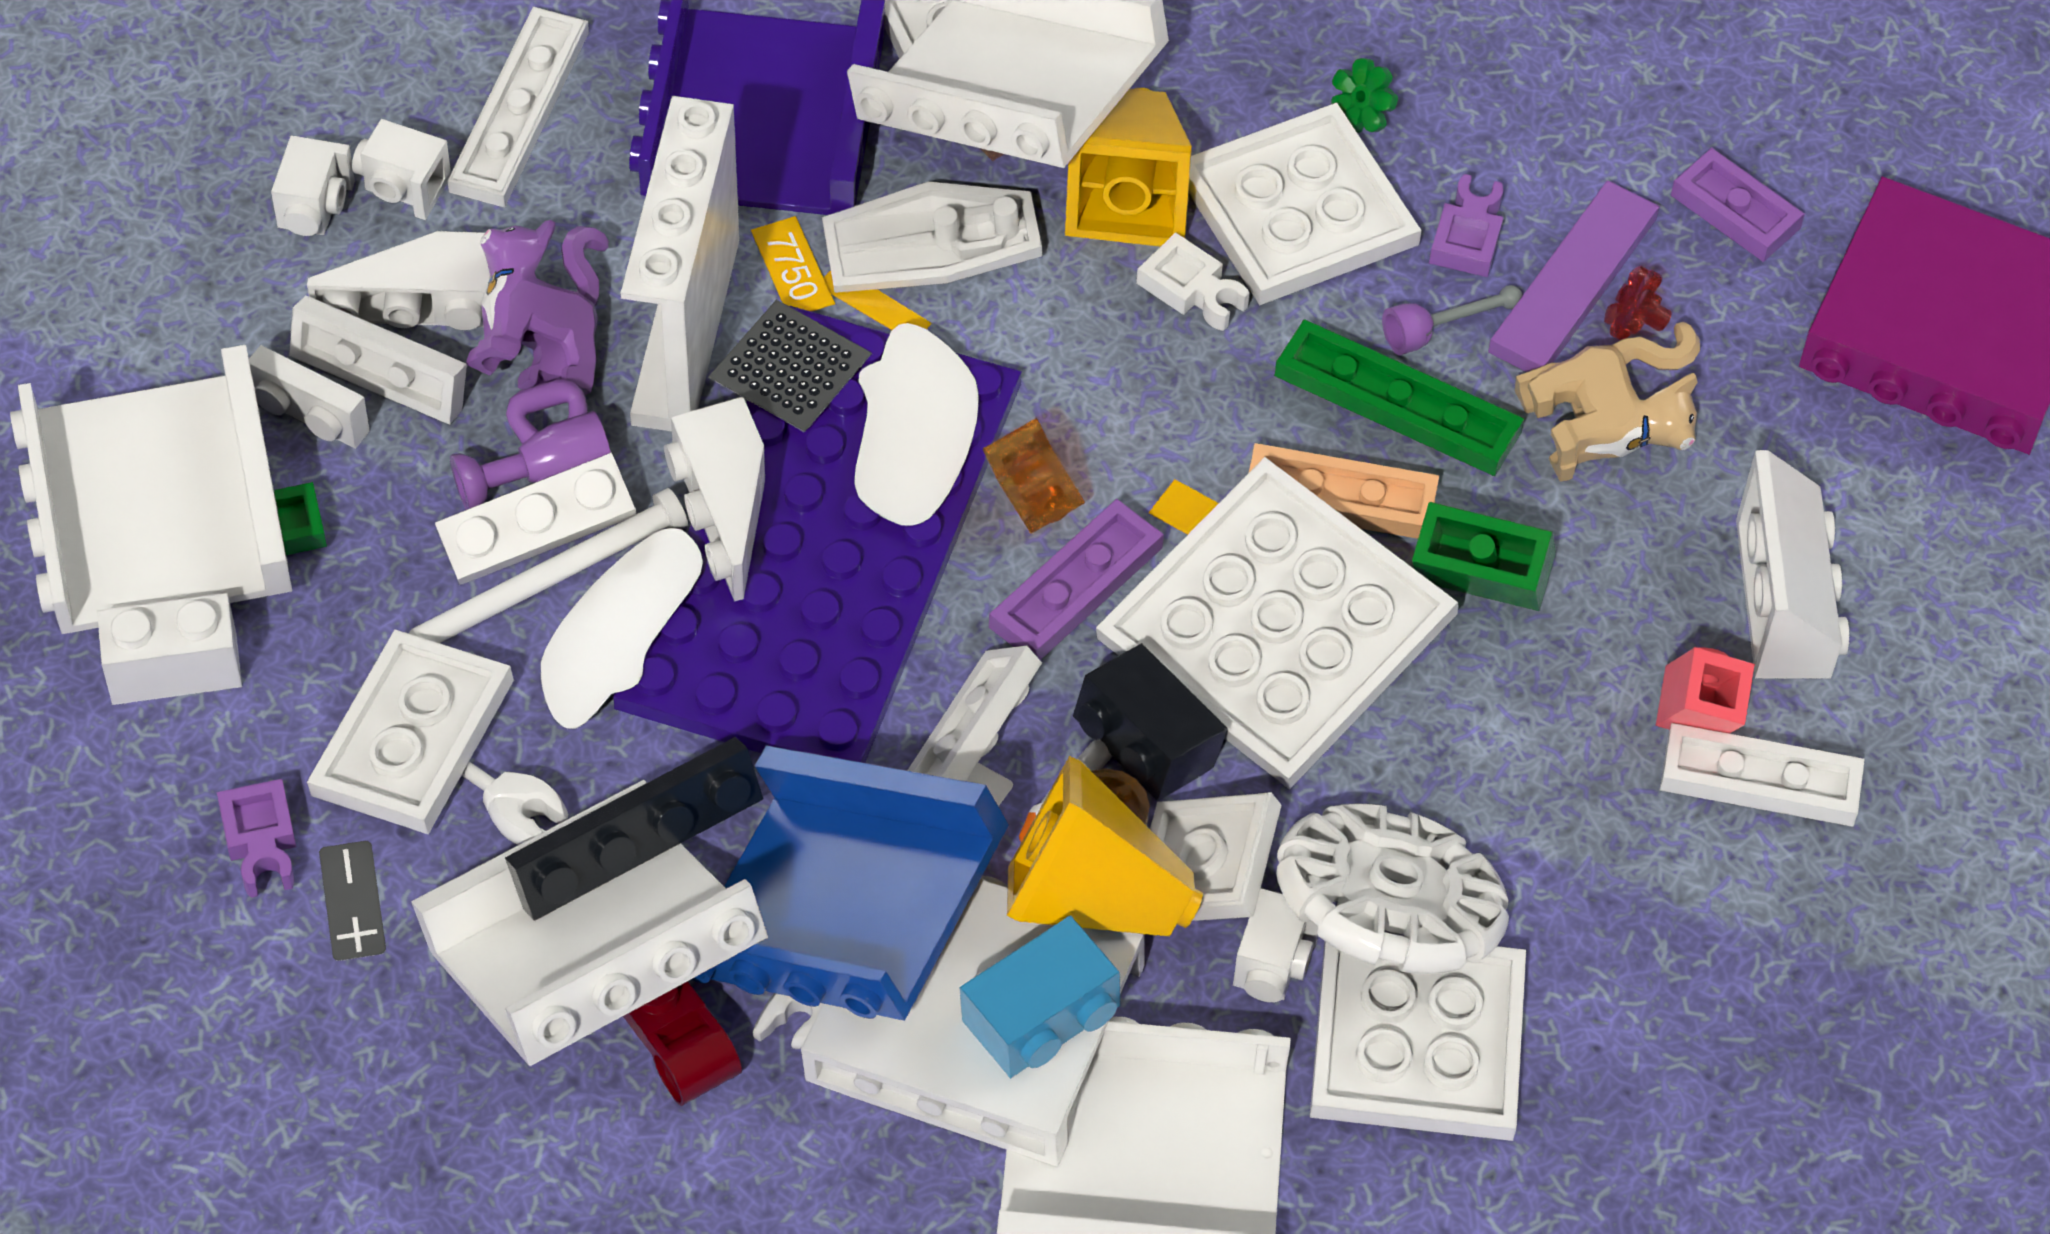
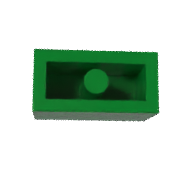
M1429 502L1412 558V564L1417 572L1436 586L1540 611L1556 549L1552 531Z

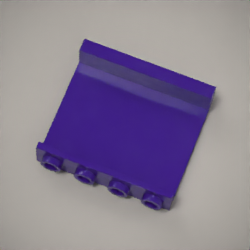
M661 0L658 13V34L663 35L662 45L652 44L648 76L650 80H654L652 90L643 89L639 106V124L644 125L645 128L643 136H633L629 157L630 171L639 172L640 194L644 196L647 194L672 96L734 104L738 206L831 215L856 206L870 122L857 119L847 70L853 64L879 70L885 39V0H861L857 26L689 9L688 0Z

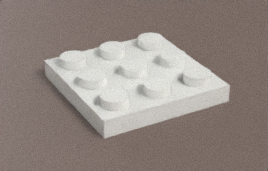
M1337 103L1191 156L1188 193L1259 305L1416 247L1420 243L1422 230Z
M1324 941L1310 1118L1513 1141L1517 1126L1526 950L1497 946L1488 956L1476 963L1466 961L1463 968L1446 973L1420 974L1399 971V963L1379 958L1375 965L1364 962Z

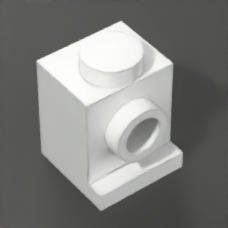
M381 119L369 140L364 138L358 144L352 160V170L354 173L364 176L366 190L373 192L377 197L387 202L396 203L401 201L413 205L415 217L426 220L451 175L447 140Z
M290 136L271 190L278 228L288 229L302 236L325 235L331 214L341 213L345 202L346 190L352 191L355 183L349 145Z
M1260 888L1254 915L1249 917L1236 958L1233 986L1245 989L1250 996L1264 1002L1284 1000L1291 978L1304 980L1313 948L1315 949L1319 938L1317 934L1318 926L1312 920L1308 922L1301 921L1291 910L1283 894Z

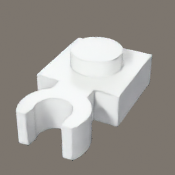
M1176 232L1137 270L1136 284L1183 315L1194 305L1198 306L1203 310L1206 322L1215 329L1224 331L1229 325L1230 312L1219 304L1230 303L1243 312L1248 308V289L1235 280H1220L1223 264Z

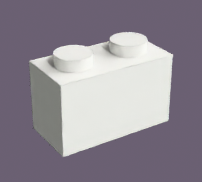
M228 593L97 611L101 662L112 705L242 687L237 634Z

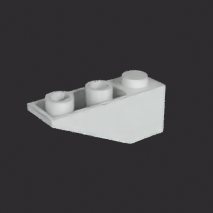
M436 231L308 278L307 289L309 297L370 323H384L398 328H410L415 325H442L458 330H471L477 327H484L481 302L490 279L488 264L480 244V240L485 233Z
M739 397L671 417L672 443L664 445L667 465L673 480L676 482L684 479L689 493L684 495L690 522L695 531L705 529L710 543L705 544V552L711 573L716 581L726 580L734 602L744 599L765 483L764 444L744 397Z

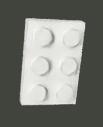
M394 630L309 777L307 784L311 796L429 834L514 681L511 667Z

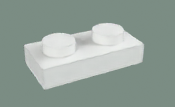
M262 345L249 358L257 403L268 412L275 415L286 413L304 422L319 438L326 441L337 439L355 449L370 432L364 396Z

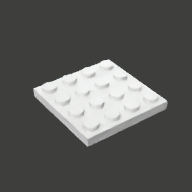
M1264 457L1096 627L1097 639L1118 656L1142 643L1228 728L1224 739L1290 790L1458 614V602Z

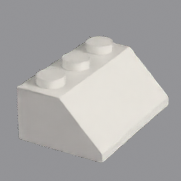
M1755 450L1736 518L1753 664H1755V678H1831L1838 656L1846 655L1849 647L1848 620L1846 617H1838L1836 602L1840 600L1842 592L1841 568L1839 564H1831L1829 549H1832L1835 538L1834 516L1831 511H1824L1821 487L1770 451Z

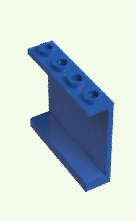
M766 746L756 762L755 768L774 796V799L724 887L727 889L744 879L751 884L768 938L691 980L699 983H708L711 979L730 983L755 995H761L765 991L786 995L801 1004L811 1007L819 1006L820 1003L842 1007L857 1016L867 1019H873L876 1015L905 1021L1009 826L1007 820L988 787L984 784Z

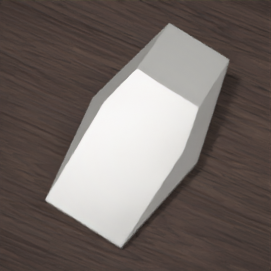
M928 181L822 217L835 293L947 284L1043 256L1030 191Z

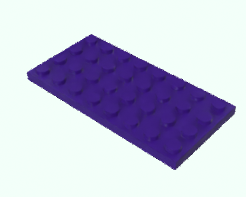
M790 306L872 354L805 432L747 400V407L764 444L765 483L744 599L734 602L726 580L716 581L714 579L705 552V544L710 543L705 529L695 531L691 524L687 534L697 544L703 559L700 576L647 650L643 664V674L639 683L628 690L614 694V709L722 742L736 737L748 750L762 753L766 746L866 763L1021 386L1022 371L956 353L974 376L978 389L977 422L971 445L954 485L930 519L913 526L900 525L883 518L870 509L858 497L855 487L856 464L868 408L865 393L859 383V373L868 365L881 361L890 334Z

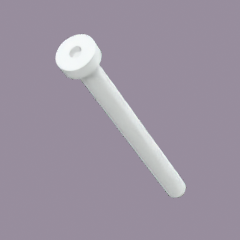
M666 488L653 495L654 506L412 628L408 634L441 643L649 537L664 528L681 530L687 528L688 520L684 509L673 491Z

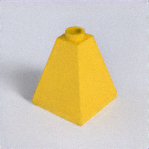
M1147 88L1129 89L1069 161L1065 236L1159 247L1175 232L1185 238L1192 146L1166 92L1152 91Z
M1071 756L1065 762L1008 866L1007 916L1019 922L1056 925L1071 915L1081 928L1170 937L1176 925L1187 928L1190 925L1203 897V892L1195 889L1194 872L1080 760Z

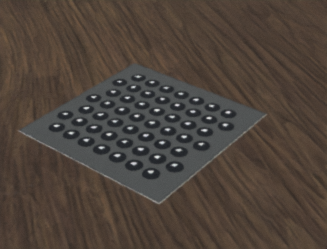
M776 299L708 378L805 432L872 353Z

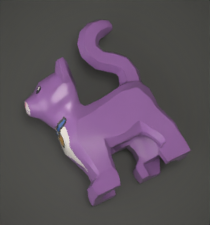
M552 220L545 221L536 230L517 225L503 230L488 229L480 240L490 273V279L481 302L484 339L480 340L478 346L469 352L466 364L482 373L491 375L496 370L500 361L514 359L519 353L521 344L533 349L534 359L532 365L520 373L518 377L519 389L523 390L561 379L573 381L583 390L584 395L589 394L592 391L597 362L595 333L598 315L595 306L599 299V279L586 260L584 250L590 248L597 251H605L609 244L606 235L596 228L577 226L566 234L561 253L563 266L577 287V291L574 292L537 279L535 275V270L555 230L556 222Z

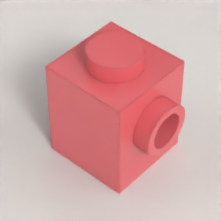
M1694 647L1665 667L1655 726L1670 730L1671 723L1729 734L1744 726L1755 664L1729 657L1725 652L1717 649Z

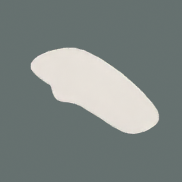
M906 323L899 324L891 331L881 361L868 365L859 373V383L865 393L868 408L856 464L855 487L858 497L875 513L894 523L913 526L930 519L949 494L961 471L977 422L978 389L976 380L969 368L947 344L928 330Z
M668 528L657 531L628 551L588 589L563 619L552 636L541 660V682L548 708L554 719L567 729L580 727L599 710L611 694L628 690L639 683L643 674V664L647 650L691 591L701 573L703 565L701 552L694 540L683 530Z

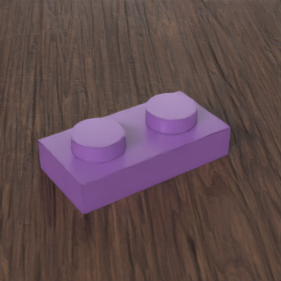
M1712 147L1674 180L1671 191L1673 198L1762 262L1767 260L1801 229L1805 213Z

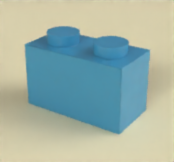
M1071 915L959 987L963 1023L1010 1079L1027 1067L1038 1068L1046 1064L1058 1053L1062 1044L1083 1030L1091 1032L1099 1029L1113 1017L1117 1008L1120 1007V972Z

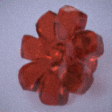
M1638 266L1630 272L1628 284L1624 283L1615 297L1618 303L1610 304L1606 309L1604 322L1611 325L1610 335L1618 340L1627 339L1630 334L1634 335L1639 332L1644 324L1658 332L1668 325L1672 315L1671 310L1660 305L1662 297L1656 293L1657 288L1662 282V275L1643 266Z

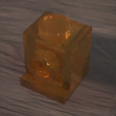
M1037 418L983 448L998 483L1031 534L1050 523L1061 520L1070 511L1085 503L1071 473Z

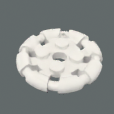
M1354 803L1335 805L1326 808L1322 816L1318 813H1311L1297 821L1280 843L1277 853L1279 864L1276 875L1278 884L1291 910L1303 922L1312 920L1318 926V937L1340 951L1364 962L1375 965L1379 958L1399 963V971L1409 973L1434 974L1456 971L1463 968L1466 961L1476 963L1488 956L1498 946L1508 926L1509 915L1506 909L1509 900L1505 887L1492 864L1483 854H1472L1465 848L1466 841L1464 838L1445 826L1421 815L1410 812L1408 817L1388 813L1387 806ZM1338 901L1337 906H1335L1332 902ZM1385 931L1392 932V933H1397V934H1403L1404 937H1403V936H1399V935H1395V934H1391V933H1387V932H1385Z

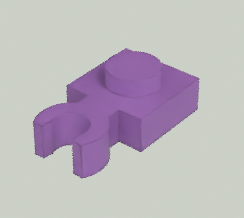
M1464 174L1458 182L1455 199L1456 206L1444 204L1431 248L1429 264L1488 277L1503 222V217L1496 215L1501 205L1503 185L1501 182L1495 181L1492 186V192L1487 196L1479 197L1472 194L1469 190L1471 175Z
M278 779L217 792L230 860L244 858L241 864V875L247 894L250 897L258 896L257 877L262 872L269 870L276 871L281 875L284 890L293 889L294 873L291 860L283 850L296 847L283 780Z

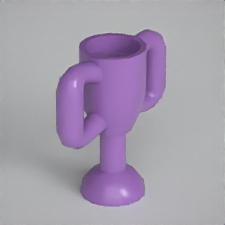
M556 379L520 390L509 399L506 416L509 425L522 443L518 448L519 454L479 465L473 457L458 453L450 455V464L458 493L465 510L483 504L487 499V491L490 488L527 478L529 482L536 483L610 454L611 451L597 413L595 411L588 412L583 390L573 381ZM568 403V418L553 423L540 431L526 418L527 414Z

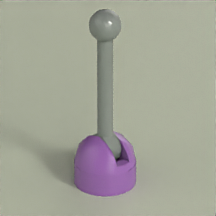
M1508 285L1502 288L1499 295L1434 314H1430L1427 309L1416 303L1400 304L1384 310L1382 316L1384 335L1395 354H1407L1417 351L1428 344L1432 336L1433 326L1501 306L1506 309H1513L1523 294L1518 287Z

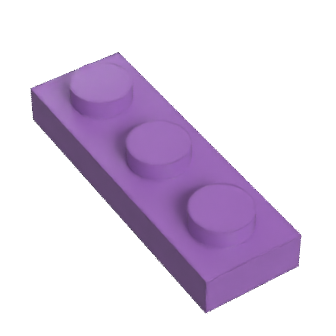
M1115 499L989 613V628L1013 647L1028 646L1038 659L1041 660L1163 548L1164 534L1121 501Z

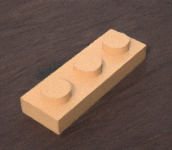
M1258 443L1254 444L1249 472L1266 457L1360 529L1418 539L1428 503H1435L1439 475Z

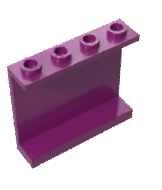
M1882 176L1808 332L1799 367L1813 372L1824 381L1831 383L1840 382L1869 393L1873 398L1884 404H1897L1929 416L1932 421L1946 427L1955 426L1984 437L1999 448L2015 449L2030 455L2050 405V238Z

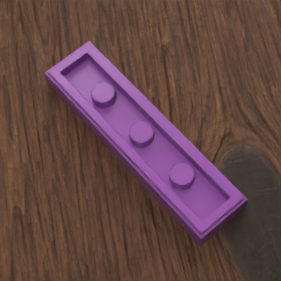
M1607 180L1490 340L1488 353L1525 372L1553 363L1656 221L1660 206Z

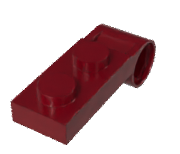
M688 981L623 1016L652 1054L655 1067L662 1082L680 1106L687 1104L742 1073L741 1062L731 1040Z

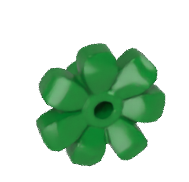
M1360 58L1354 61L1352 71L1338 69L1335 73L1332 84L1336 89L1342 91V94L1333 96L1331 104L1337 103L1357 133H1360L1364 127L1367 131L1375 133L1383 130L1387 123L1382 111L1391 112L1395 110L1398 96L1388 87L1393 79L1390 70L1387 67H1375L1371 59Z

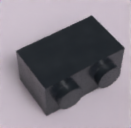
M1142 643L1085 675L1073 713V717L1079 722L1083 731L1090 738L1101 740L1108 748L1109 753L1122 765L1128 777L1140 783L1157 802L1202 776L1215 766L1228 729Z

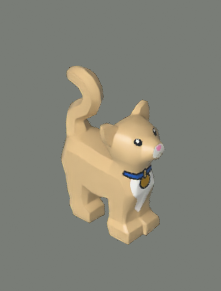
M1685 322L1676 323L1674 335L1677 345L1674 348H1664L1642 337L1628 338L1612 345L1587 346L1568 360L1559 363H1549L1516 376L1515 392L1525 413L1535 412L1537 418H1542L1553 414L1555 405L1563 402L1571 404L1576 418L1563 420L1551 429V436L1557 451L1549 456V461L1560 482L1572 479L1576 465L1582 462L1624 457L1648 444L1686 450L1695 442L1697 412L1691 396L1697 384L1695 373L1684 376L1646 400H1639L1632 387L1626 364L1631 360H1639L1658 370H1678L1692 363L1700 352V339L1691 325Z

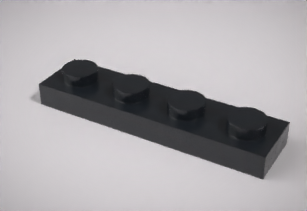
M734 737L505 857L523 910L535 921L763 800L748 748L738 738Z

